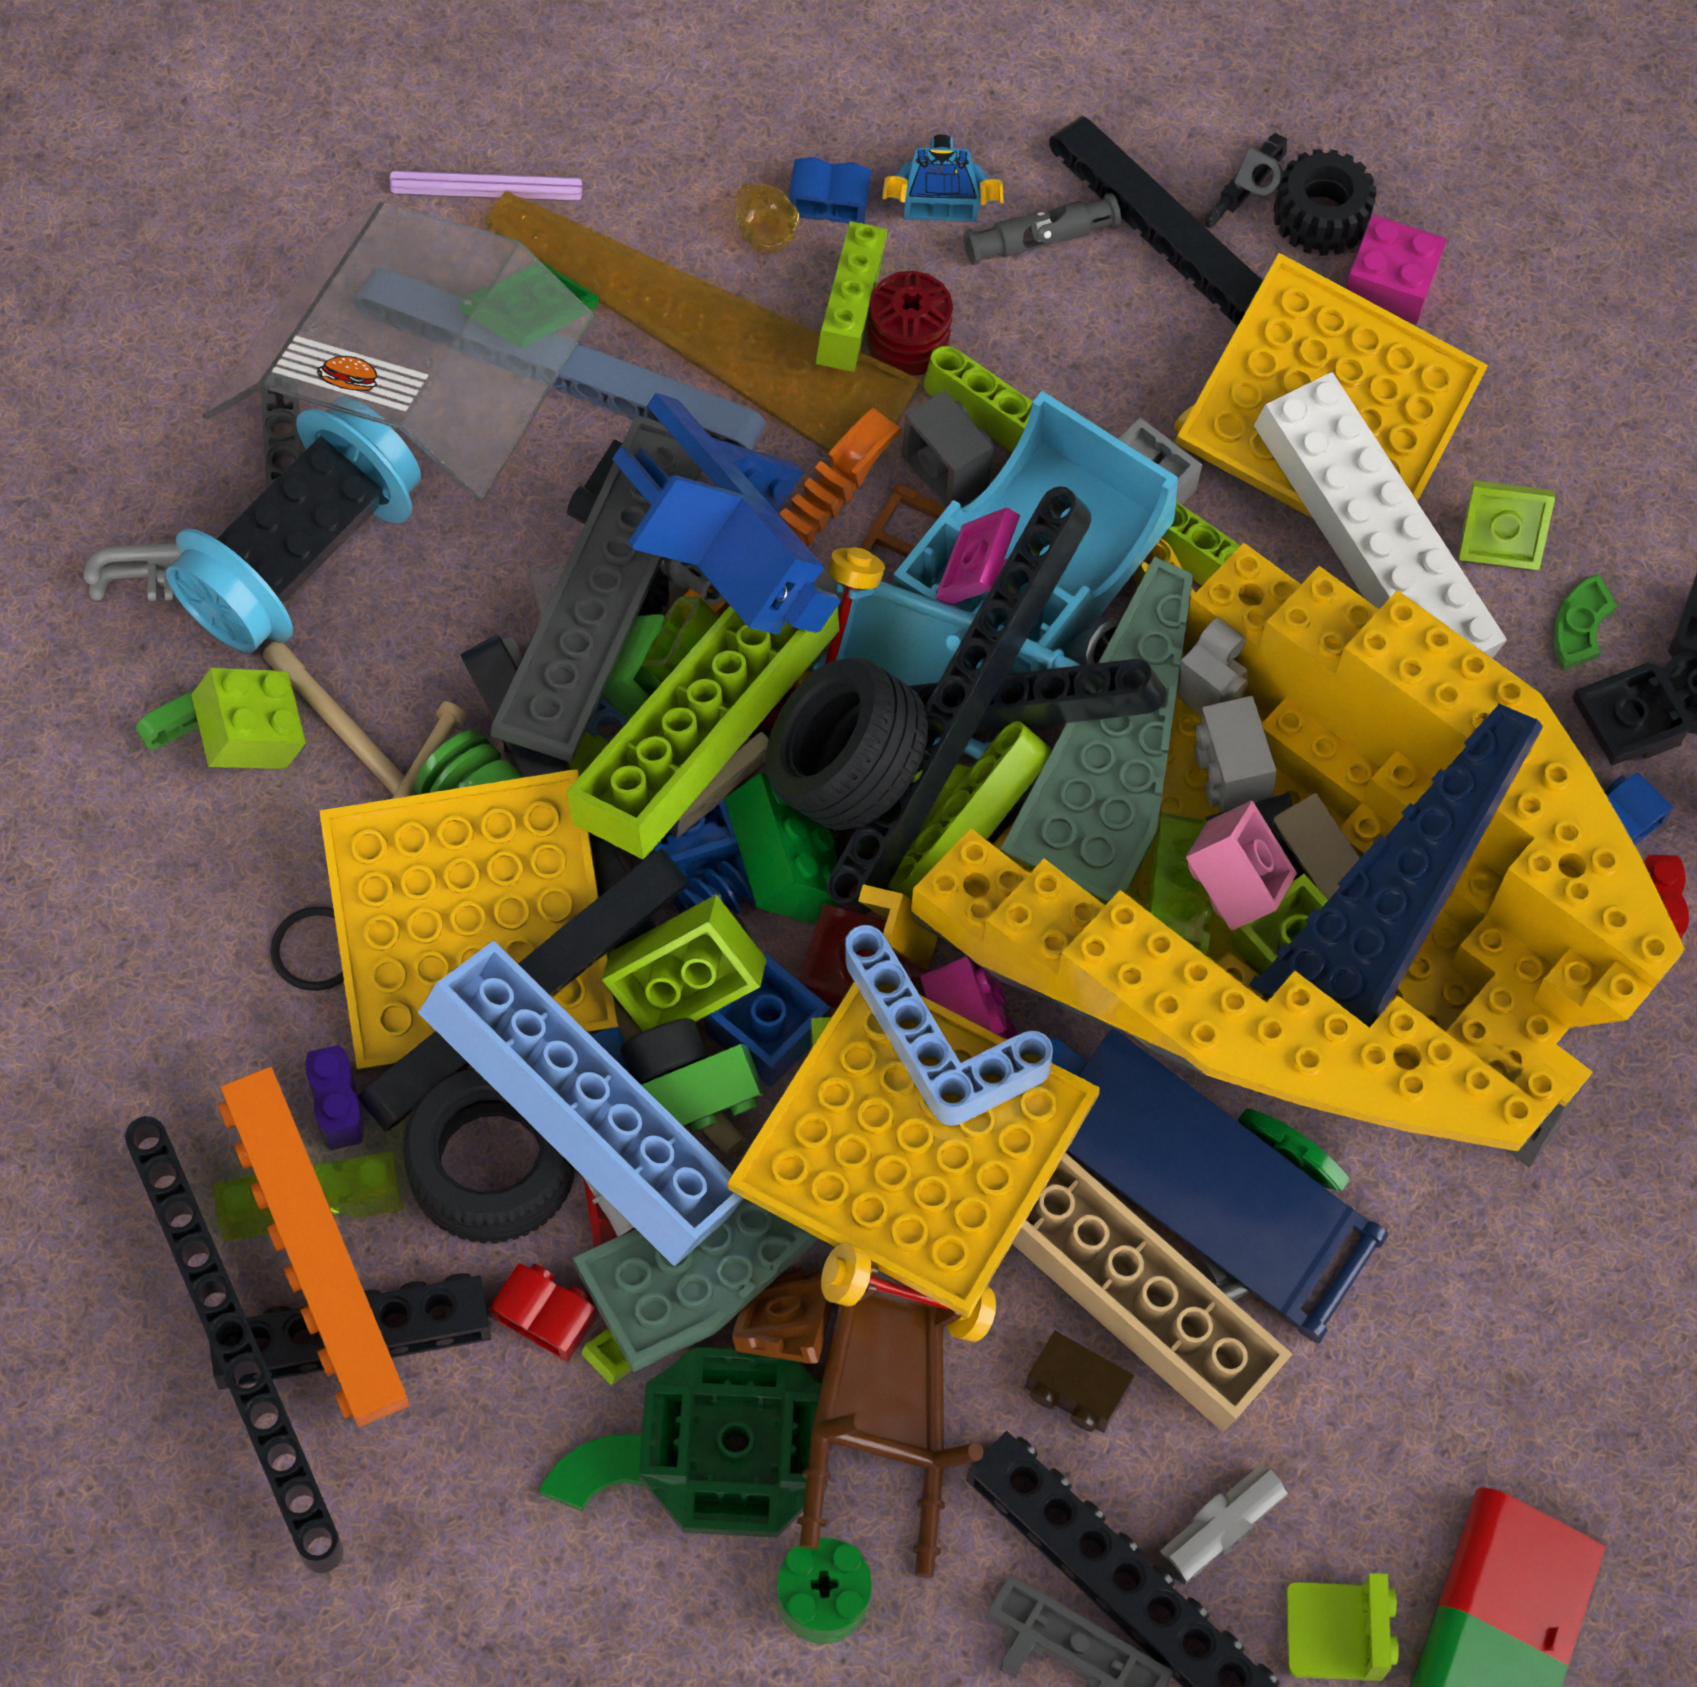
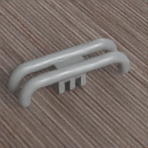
M176 543L119 545L101 548L87 560L84 568V580L90 584L89 596L94 601L102 600L105 597L107 585L116 579L148 578L147 593L149 601H158V587L164 586L165 600H175V594L171 590L166 578V570L180 556Z

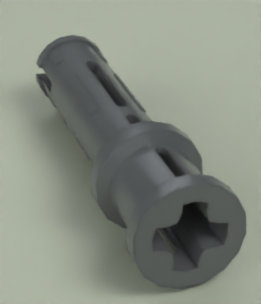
M663 557L659 566L660 571L670 577L678 586L690 587L706 603L711 605L719 604L724 600V597L698 566L688 563L682 565L680 561ZM709 587L713 591L709 592L707 591V588Z

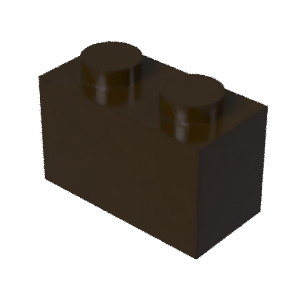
M1054 1330L1027 1376L1025 1389L1031 1391L1030 1397L1039 1405L1048 1409H1053L1054 1406H1057L1071 1414L1070 1420L1078 1427L1089 1432H1093L1096 1428L1105 1433L1129 1391L1134 1375Z

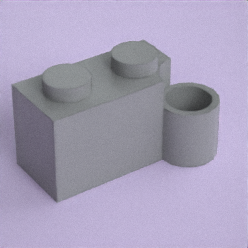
M1221 618L1213 620L1201 634L1198 643L1181 660L1177 698L1200 716L1204 706L1244 698L1245 689L1249 683L1246 680L1248 670L1238 663L1235 658L1244 648L1247 641L1246 638Z

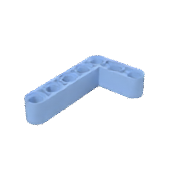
M869 925L855 927L849 932L845 944L848 972L933 1116L939 1122L950 1126L959 1125L1047 1080L1051 1072L1053 1046L1050 1039L1039 1031L1030 1030L1023 1032L960 1063L882 932ZM865 948L875 951V954L869 957H861L856 952ZM891 984L897 988L891 993H883L877 990L880 985ZM912 1020L919 1025L909 1030L901 1028L898 1024L901 1021ZM1032 1053L1040 1056L1042 1060L1037 1063H1028L1021 1057ZM933 1056L941 1062L935 1066H926L919 1060L923 1057ZM988 1073H995L1001 1076L1002 1080L997 1083H988L981 1077ZM947 1093H956L963 1099L957 1103H947L941 1097Z

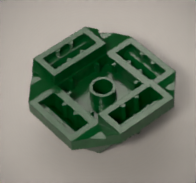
M694 1347L662 1374L659 1373L646 1383L639 1468L640 1481L683 1533L777 1538L803 1513L807 1479L802 1474L803 1470L808 1469L812 1427L822 1384L819 1381L817 1382L797 1361L737 1352L736 1349ZM740 1436L748 1442V1446L741 1452H731L724 1447L723 1443L729 1437ZM825 1481V1490L827 1489V1481Z

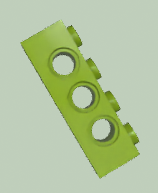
M853 221L849 222L821 329L816 364L855 372L869 317L870 299L877 285L883 261L888 229Z

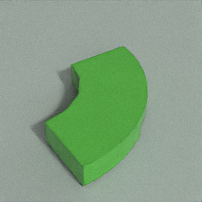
M1599 573L1581 582L1568 594L1556 617L1553 644L1562 671L1599 658L1601 653L1596 639L1598 626L1604 618L1616 611L1618 605Z

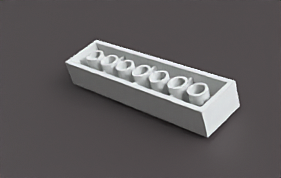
M1333 372L1265 404L1254 424L1255 429L1363 597L1380 609L1399 590L1493 658L1507 641L1506 637Z

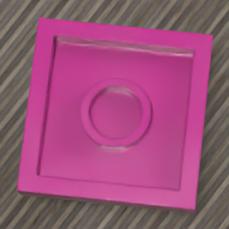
M1005 507L962 524L935 598L945 604L952 605L990 591L1007 561L1005 556L1020 514Z

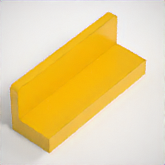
M863 884L858 901L887 920L883 935L892 950L914 965L928 969L938 936L913 921L911 917L912 900L902 893Z

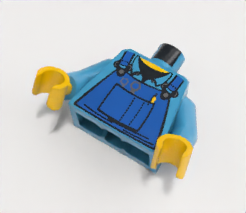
M941 134L931 138L930 148L916 149L913 161L905 162L894 176H887L885 178L882 199L886 200L888 197L900 199L901 203H905L904 219L977 222L979 197L980 205H986L987 202L993 200L998 201L999 204L1003 203V182L998 179H989L983 169L978 164L972 162L971 153L968 150L953 149V139L948 135Z

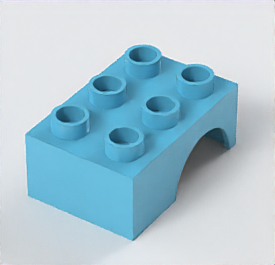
M1041 391L1032 402L1029 420L1015 450L994 481L969 505L961 508L960 504L955 500L950 503L893 574L894 586L941 602L935 596L962 524L1005 507L1020 514L1005 556L1008 559L1046 492L1054 487H1067L1089 508L1091 523L1027 637L1052 651L1060 649L1064 652L1069 643L1078 634L1092 627L1174 522L1178 477L1044 391ZM1070 508L1066 509L1062 513L1061 518L1067 515V513L1070 511ZM1049 545L1042 549L1040 555L1044 554L1048 550ZM1029 582L1020 588L1019 593L1026 589ZM989 591L957 602L951 606L977 615ZM1007 620L1002 622L1000 625L1005 626ZM1019 654L1007 674L1045 670L1047 667Z

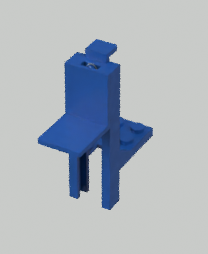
M655 393L647 407L714 483V486L677 475L669 477L646 449L640 448L634 457L626 447L620 446L612 460L651 505L629 539V545L634 550L698 566L749 628L778 635L788 621L792 627L815 633L820 632L839 605L840 599L836 594L818 590L813 585L824 569V566L777 513L803 475L802 469L794 462L712 438L678 399Z

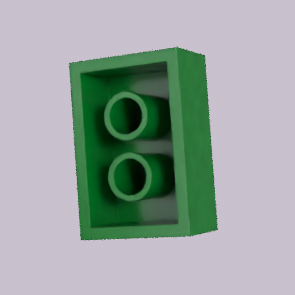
M761 772L724 798L757 908L814 925L841 906L830 898L827 892L829 876L838 862L834 848L835 840L828 828L779 799L771 787L768 775Z

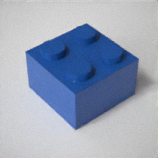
M765 953L764 956L767 961L760 988L707 1015L706 1033L726 1050L740 1044L747 1045L760 1079L771 1088L810 1048L811 1018L830 1017L831 1007Z

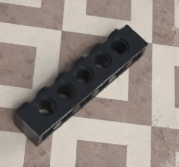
M458 1273L446 1277L445 1282L426 1285L422 1281L409 1282L400 1286L399 1290L385 1293L374 1289L365 1290L364 1293L391 1358L491 1340L481 1276L471 1277L468 1273ZM438 1305H446L452 1309L451 1313L443 1319H433L428 1315L431 1309ZM276 1306L263 1312L264 1315L246 1318L255 1339L266 1338L270 1340L268 1347L261 1354L272 1380L325 1371L317 1353L318 1350L326 1348L319 1332H316L314 1338L309 1343L296 1344L293 1342L294 1336L299 1331L308 1329L300 1311L302 1308L291 1309L288 1306ZM393 1313H401L407 1317L405 1322L399 1327L390 1328L383 1324L384 1320ZM237 1332L229 1333L223 1338L221 1345L233 1347L240 1343L243 1334ZM209 1342L214 1379L219 1390L229 1388ZM253 1372L247 1373L240 1378L238 1386L257 1383L261 1375Z

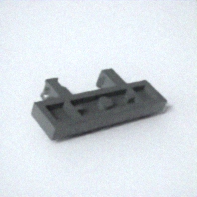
M1011 1573L985 1617L1007 1631L1002 1641L1009 1644L1011 1648L1003 1659L1000 1670L1015 1679L1030 1654L1041 1659L1044 1653L1088 1679L1086 1687H1166L1174 1673L1171 1669Z

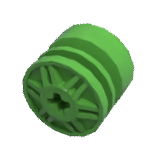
M467 730L443 743L430 755L419 770L415 779L414 790L418 794H425L524 777L508 760H500L501 753L493 744H490L489 740L479 730Z

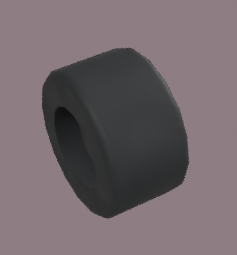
M690 1018L678 1019L652 1027L629 1038L620 1047L629 1074L640 1085L708 1057L696 1023Z

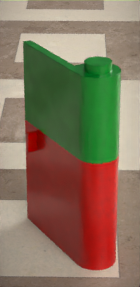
M1485 1487L1476 1489L1410 1687H1562L1606 1546L1502 1491Z

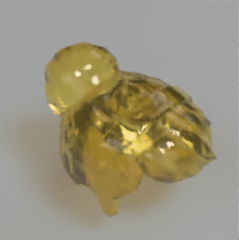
M748 183L743 184L738 189L734 204L736 207V223L741 232L742 239L760 252L778 254L782 249L788 248L789 244L795 239L793 230L797 228L799 221L797 207L791 204L785 193L771 184L754 185ZM766 223V224L769 225V227H768V228H764V227H763V224Z

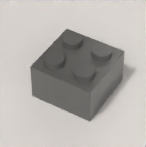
M944 390L905 414L902 457L946 508L953 500L961 506L988 488L994 445L988 433L983 429L979 430L972 423L967 410L959 401L954 402Z

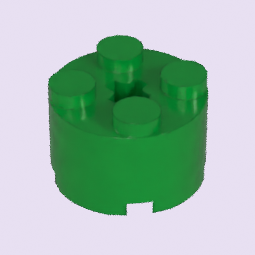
M819 1538V1548L817 1550L802 1549L800 1544L793 1547L782 1562L777 1578L776 1601L781 1618L793 1632L812 1643L829 1644L845 1639L859 1627L868 1612L872 1589L868 1565L857 1547L834 1538ZM818 1584H827L830 1590L828 1598H820V1592L817 1590Z

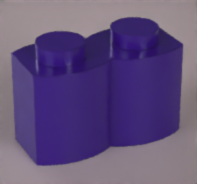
M340 1045L309 1051L305 1062L306 1075L314 1098L315 1117L325 1145L330 1150L361 1144L364 1136V1124L355 1095L353 1074L345 1051Z

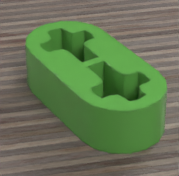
M194 690L155 709L138 722L136 731L148 749H158L199 727L191 696Z

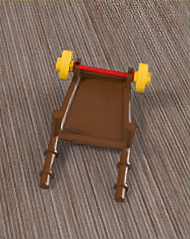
M841 1243L829 1254L821 1277V1288L825 1299L839 1305L812 1427L808 1469L803 1470L802 1474L807 1481L803 1516L798 1517L797 1521L799 1525H802L800 1548L817 1550L819 1548L820 1529L826 1526V1520L822 1519L825 1481L831 1478V1473L827 1472L829 1443L925 1468L922 1499L917 1500V1506L921 1508L918 1545L913 1546V1552L917 1554L915 1575L923 1578L934 1577L935 1556L940 1555L941 1549L936 1547L939 1512L945 1508V1502L941 1501L943 1469L979 1461L983 1457V1448L977 1442L944 1449L943 1327L947 1326L949 1333L955 1338L969 1342L981 1340L989 1331L996 1312L995 1294L992 1288L987 1285L969 1318H966L910 1287L873 1277L878 1274L879 1268L871 1265L868 1252L864 1248Z

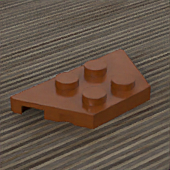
M801 1267L786 1272L772 1281L739 1312L732 1333L736 1351L810 1364L818 1363L835 1304L827 1301L822 1293L821 1277L823 1269L804 1276Z

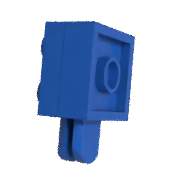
M725 799L679 838L676 839L668 831L649 853V856L663 848L688 879L702 876V872L707 869L716 872L717 863L725 860L731 864L732 855L740 853V849Z

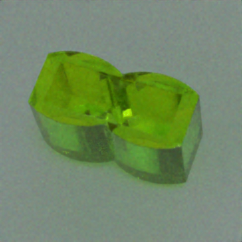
M700 596L679 597L667 612L662 624V631L650 645L645 655L643 666L662 683L720 616Z

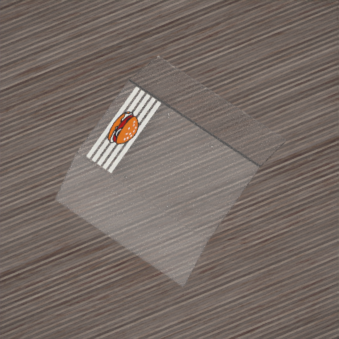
M380 201L323 236L203 413V418L210 419L259 390L266 389L403 431L474 499L483 502L592 322L594 313L519 240Z

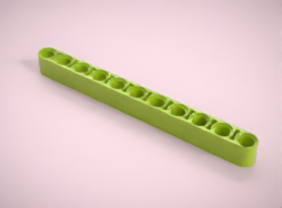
M941 346L934 349L931 353L923 386L925 391L934 397L945 390L954 402L959 401L965 407L969 419L979 430H985L990 438L1013 453L1029 420L1033 401L958 349L949 346ZM1177 501L1174 522L1161 537L1171 546L1182 569L1192 573L1193 580L1200 585H1203L1241 546Z

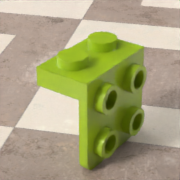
M1369 1573L1362 1585L1294 1582L1288 1586L1286 1590L1288 1671L1291 1676L1295 1678L1382 1681L1391 1670V1665H1397L1398 1639L1397 1636H1390V1618H1395L1397 1597L1395 1589H1389L1388 1574Z

